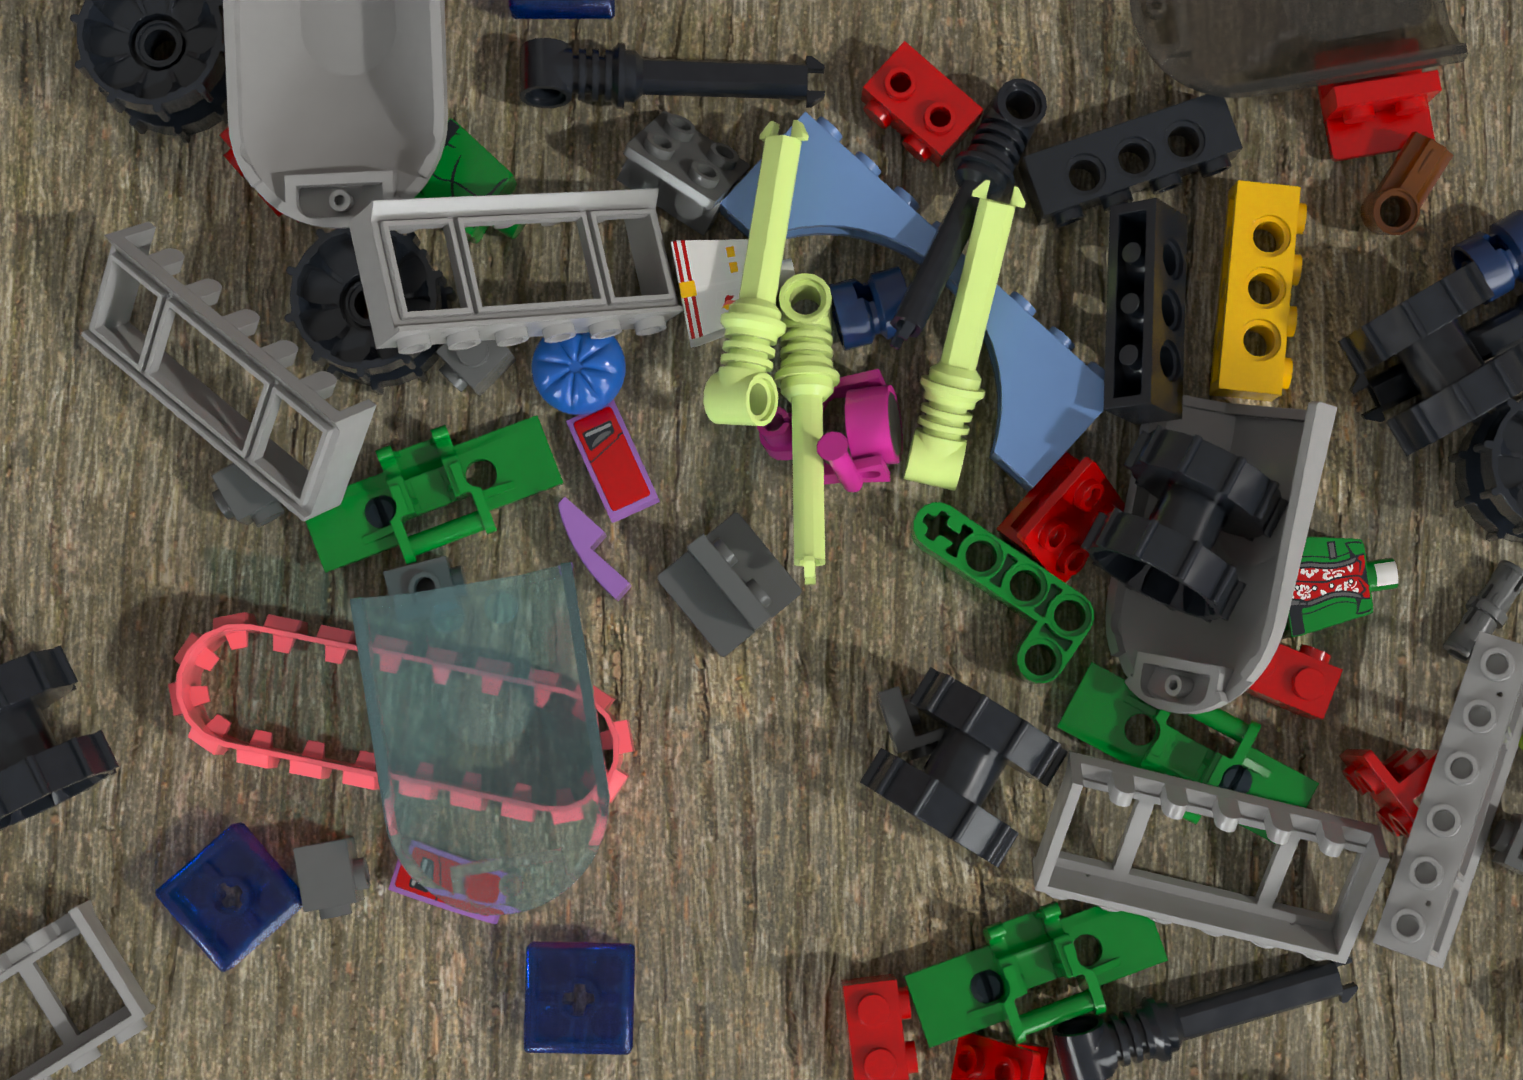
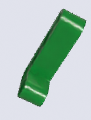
M932 502L923 506L914 516L911 523V536L914 543L922 551L1031 623L1014 650L1012 667L1015 674L1022 681L1029 684H1044L1055 680L1091 629L1094 622V609L1091 602L1077 590L950 505L942 502ZM938 515L946 520L943 525L944 531L954 538L960 534L961 529L969 534L957 546L954 557L946 552L953 542L941 535L937 536L933 541L925 536L928 527L922 522L923 518L932 521ZM981 543L991 550L993 563L989 570L978 572L967 564L966 551L969 545ZM1026 573L1035 580L1037 591L1031 601H1020L1012 595L1010 581L1014 574ZM1061 602L1074 604L1079 610L1080 622L1074 631H1065L1055 622L1054 612ZM1033 645L1044 647L1051 656V666L1043 675L1031 673L1025 665V654Z

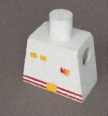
M748 239L678 240L671 242L691 348L725 336V328L722 326L720 318L721 314L728 312L729 305L739 299ZM791 258L782 261L777 293H780V289L786 280L795 275Z

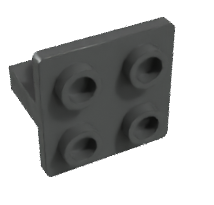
M663 111L627 143L623 154L628 158L616 180L630 189L659 188L656 206L704 236L711 229L720 212V203L746 175L750 165L739 158L738 153L730 146L714 142L695 130V126L688 119Z
M733 513L708 535L702 534L687 546L688 551L658 575L659 583L721 657H726L800 596L802 592L799 585L739 513Z

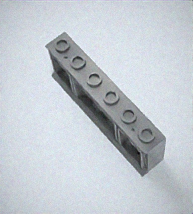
M659 188L373 200L348 223L376 349L397 347L399 354H414L425 351L435 344H447L449 350H464L477 346L481 341L496 340L497 346L506 347L523 343L529 337L543 336L546 343H556L571 339L577 333L589 332L591 339H604L621 333L622 330L635 329L638 336L651 335L667 328L666 322L683 312L684 307L678 305L656 213ZM624 219L642 296H614L598 223L605 220ZM560 222H576L594 299L482 307L465 232L466 227L494 226L496 229H504L515 224L541 223V226L547 227L559 224ZM443 228L461 308L408 312L390 231L397 230L400 234H406L418 229Z
M149 221L104 235L111 243V249L89 329L83 331L81 336L302 521H307L341 505L377 405L370 399L341 411L330 405L324 399L332 396L337 378L326 371H319L302 379L297 378L286 369L294 364L298 352V347L295 343L288 340H280L260 348L248 338V336L255 334L260 320V316L255 311L242 309L221 316L210 307L219 300L222 285L218 281L206 278L184 286L172 275L181 272L185 256L181 251L173 248L149 254L156 229ZM140 283L157 296L146 336L129 322ZM175 313H178L264 384L252 423L164 351ZM282 399L323 432L310 470L306 469L269 438Z
M1479 631L1373 943L1442 969L1513 764L1520 738L1523 734V644Z
M1069 751L1063 781L1037 855L1033 858L1035 890L1044 892L1055 899H1074L1095 904L1109 912L1124 911L1148 917L1160 924L1175 923L1199 929L1211 936L1219 937L1225 935L1251 941L1261 948L1272 949L1276 947L1301 953L1307 958L1316 961L1327 959L1346 964L1390 857L1381 828L1378 825ZM1083 787L1108 792L1110 801L1121 807L1130 806L1132 798L1136 799L1112 863L1060 851ZM1154 804L1161 805L1163 814L1171 819H1182L1185 811L1212 817L1216 827L1225 832H1234L1237 824L1266 830L1268 839L1276 843L1256 896L1252 897L1131 868ZM1300 839L1318 843L1320 851L1330 857H1339L1342 849L1357 852L1331 915L1275 902Z
M91 899L69 910L61 918L26 937L24 941L0 954V983L19 972L63 1042V1045L7 1080H53L51 1075L66 1065L75 1073L101 1056L97 1048L98 1045L113 1036L121 1044L148 1027L143 1017L156 1009L155 1005L150 1003L96 916ZM80 933L125 1003L124 1007L82 1033L75 1026L36 963L37 960Z

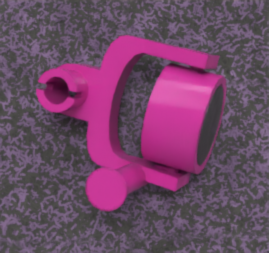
M879 369L840 377V382L834 387L833 394L823 402V413L829 401L834 398H845L847 438L840 432L831 431L824 434L817 442L819 456L830 463L824 462V485L841 483L846 491L857 492L865 482H890V471L887 465L900 463L903 455L902 421L895 390L892 385L886 384ZM777 407L776 414L770 423L765 426H757L760 442L770 457L783 461L793 460L792 413H787L785 409ZM848 445H849L851 457H850V455H849V453H848V451H847Z

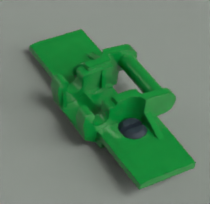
M538 415L453 446L444 424L430 430L432 437L429 440L399 451H393L391 445L375 450L383 473L348 485L341 505L306 521L324 572H331L400 546L406 564L414 563L417 561V555L484 530H486L487 535L496 532L497 529L490 511L564 484ZM478 461L489 462L497 471L495 483L485 490H482L481 487L472 486L466 479L467 470ZM468 497L474 499L477 511L408 536L405 528L407 520Z
M1093 662L1090 663L1057 725L1059 729L1129 766L1299 807H1307L1319 785L1313 779L1251 747L1261 728L1260 723L1252 719L1249 723H1246L1220 708L1200 714H1186L1235 740L1226 757L1168 726L1166 721L1171 712L1160 710L1147 704L1125 684V679ZM1136 714L1147 715L1155 725L1153 738L1144 745L1132 744L1125 735L1124 728L1126 722ZM1185 811L1183 819L1196 825L1202 815ZM1239 824L1240 826L1270 841L1267 837L1266 830Z
M1054 901L1040 906L1036 911L1003 923L999 921L985 926L983 934L986 945L903 976L928 1047L937 1046L1002 1021L1006 1022L1014 1044L1018 1045L1026 1042V1035L1091 1011L1095 1015L1106 1012L1107 1008L1100 989L1101 985L1168 961L1155 922L1148 917L1124 911L1109 912L1097 905L1059 918L1061 910L1058 903ZM1088 934L1098 942L1099 954L1091 964L1081 965L1077 959L1073 942L1077 937ZM1076 976L1080 990L1083 992L1026 1013L1018 1014L1014 1000L1027 994L1028 989L1057 978Z

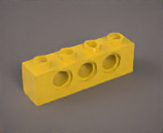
M1238 180L1228 191L1209 395L1272 402L1282 395V389H1288L1290 386L1293 361L1292 358L1285 357L1287 337L1292 338L1295 334L1298 316L1297 307L1290 306L1292 286H1298L1302 272V255L1295 254L1296 234H1303L1307 218L1306 203H1299L1301 187ZM1255 230H1266L1274 236L1276 241L1274 252H1264L1257 248L1253 240ZM1250 281H1261L1269 287L1271 291V301L1269 304H1259L1250 297L1248 292ZM1246 332H1256L1265 339L1267 349L1264 356H1254L1246 350L1243 343Z

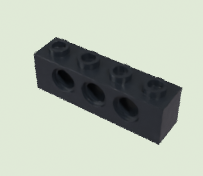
M1222 89L1023 156L1018 169L1038 225L1053 221L1054 227L1060 228L1083 219V211L1102 204L1104 211H1110V206L1132 202L1134 200L1132 194L1151 188L1154 195L1160 194L1182 185L1181 177L1200 171L1202 178L1224 172L1232 167L1230 160H1233L1243 147ZM1171 136L1186 138L1192 146V155L1187 157L1175 155L1169 148L1168 138ZM1125 152L1138 155L1143 162V172L1131 174L1123 170L1119 164V155ZM1074 169L1088 171L1094 178L1095 187L1087 191L1075 188L1070 182L1069 172Z
M1158 198L1110 206L1103 410L1135 425L1182 419L1187 216Z

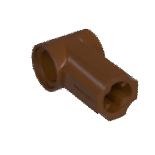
M1412 132L1376 190L1369 193L1364 199L1361 206V219L1364 225L1371 232L1379 235H1402L1411 231L1420 217V208L1454 155L1435 140L1418 132ZM1389 197L1394 198L1400 207L1399 218L1391 226L1386 225L1380 216L1381 205Z

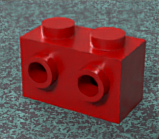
M906 41L898 47L863 86L861 101L866 104L863 110L874 123L883 129L890 125L905 138L902 144L912 156L922 163H926L929 159L937 167L943 163L977 125L984 110Z
M1279 643L1272 660L1264 672L1244 693L1309 720L1324 719L1343 669L1330 665L1331 655L1324 651L1301 644L1299 651Z
M894 974L841 980L853 1080H909V1074L918 1073V1062L914 1040L904 1041L902 1020L912 1018L908 987H898Z

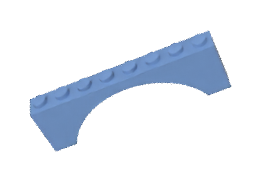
M805 111L798 121L803 123L809 137L808 141H801L802 145L786 239L814 235L845 236L862 239L894 250L920 265L940 222L935 221L932 225L916 212L920 206L907 191L899 186L892 190L878 177L881 174V170L867 155L860 151L853 155L839 142L843 137L833 124L821 116L815 120ZM792 126L784 135L791 136ZM761 160L720 203L721 215L747 238H749ZM961 253L945 285L955 296L965 260L963 253ZM997 285L983 339L994 372L997 392V420L989 458L1023 489L1029 492L1104 411L1105 370L1092 361L1086 365L1071 352L1075 345L1062 331L1054 326L1047 330L1033 317L1036 310L1028 300L1015 291L1008 295Z

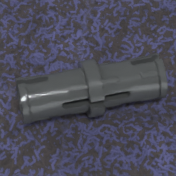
M1501 560L1478 596L1470 597L1465 605L1467 612L1462 617L1463 619L1443 644V648L1448 650L1447 652L1451 656L1468 664L1479 631L1492 635L1496 628L1501 629L1508 620L1506 613L1518 594L1523 590V569L1512 562Z

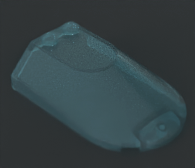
M560 563L558 566L522 575L416 593L350 599L384 820L392 848L404 869L416 883H419L432 895L446 902L445 904L459 910L481 915H509L529 911L561 895L582 876L596 856L607 828L610 807L608 776L573 563Z

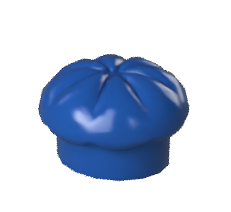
M586 332L577 333L571 339L556 343H546L542 337L535 348L531 369L534 385L538 393L550 406L563 413L585 415L601 410L617 396L624 382L626 363L623 350L614 336L604 339H591L590 333Z

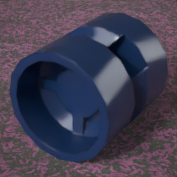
M1516 210L1490 225L1489 235L1479 231L1451 248V258L1455 270L1457 271L1474 261L1494 293V297L1482 303L1484 305L1513 290L1515 280L1523 283L1522 210Z
M898 266L870 273L867 283L864 284L860 283L856 278L828 285L832 296V316L844 351L872 344L877 334L883 335L887 340L892 339L897 330L892 327L890 322L907 290L903 274Z

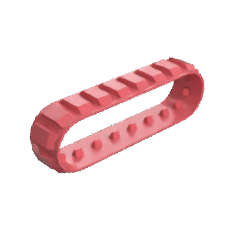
M247 612L213 618V630L204 634L192 632L174 657V660L180 666L176 674V682L168 684L173 715L184 716L185 721L191 726L188 738L213 755H224L230 748L237 749L236 762L270 769L277 768L282 758L290 760L289 773L317 779H329L332 769L343 771L342 784L377 790L381 789L383 781L386 779L396 781L395 794L427 801L433 799L436 790L449 792L448 805L483 811L487 801L490 800L502 803L501 816L534 822L538 818L539 811H553L556 824L591 817L590 802L601 798L609 804L612 803L630 776L620 769L623 762V753L635 751L629 720L616 721L615 716L609 711L615 699L589 681H585L578 691L566 688L567 674L532 667L529 678L526 680L514 677L515 664L479 656L475 669L462 667L463 653L426 646L423 657L417 658L411 656L412 643L374 635L369 648L359 646L360 633L321 625L317 636L312 637L308 636V622L268 614L262 627L258 626L255 615ZM248 633L273 634V651L290 654L296 639L325 645V661L342 664L347 651L353 650L377 655V672L394 675L400 660L430 666L431 683L446 685L453 670L482 676V693L498 696L504 681L535 687L534 703L551 706L556 692L567 693L581 699L575 713L589 722L598 712L605 718L609 730L598 733L597 739L600 750L613 749V762L610 770L600 765L595 766L588 779L598 789L589 798L581 800L576 786L560 789V804H552L534 800V785L518 782L512 796L483 790L481 774L465 772L461 784L458 785L429 779V764L413 761L408 774L378 769L377 753L361 750L354 764L325 758V743L308 740L303 753L274 748L273 733L256 729L250 743L227 735L231 722L220 714H217L212 720L208 717L204 704L211 702L208 686H201V676L204 669L211 672L220 658L214 652L225 641H228L231 650L248 647Z

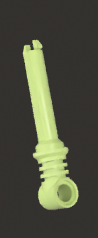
M793 120L791 136L778 135L780 124L774 121H770L760 134L759 139L764 141L739 299L730 304L728 312L721 314L720 322L725 328V337L729 339L723 341L722 349L727 353L721 354L720 359L721 364L725 366L719 367V371L711 375L704 389L703 403L708 418L715 424L765 426L772 421L778 407L777 386L771 375L765 372L773 370V362L768 359L775 358L776 351L770 346L777 345L778 338L786 332V324L781 321V312L775 303L802 145L801 141H808L809 137L803 123L798 120Z
M987 179L972 191V196L979 198L978 207L941 360L930 367L929 375L921 376L920 384L925 390L923 397L929 400V402L921 404L920 410L925 412L926 415L918 416L917 423L923 427H917L914 430L903 478L952 491L956 490L967 445V440L961 437V435H968L970 427L965 425L964 422H971L973 415L967 412V410L975 409L976 402L984 398L986 392L980 388L982 379L976 371L1015 208L1025 207L1024 198L1017 186L1013 188L1010 204L987 199L990 180Z
M802 273L786 280L780 289L779 311L781 312V321L786 324V332L780 337V346L782 347L780 358L782 361L780 369L774 375V382L780 388V393L792 403L794 565L804 567L805 585H816V566L825 565L824 459L817 452V442L823 436V402L833 394L834 387L840 382V374L833 368L831 360L833 357V350L831 348L833 337L831 336L832 296L830 288L817 275ZM804 299L812 300L819 305L815 312L807 315L797 313L792 307L795 303Z

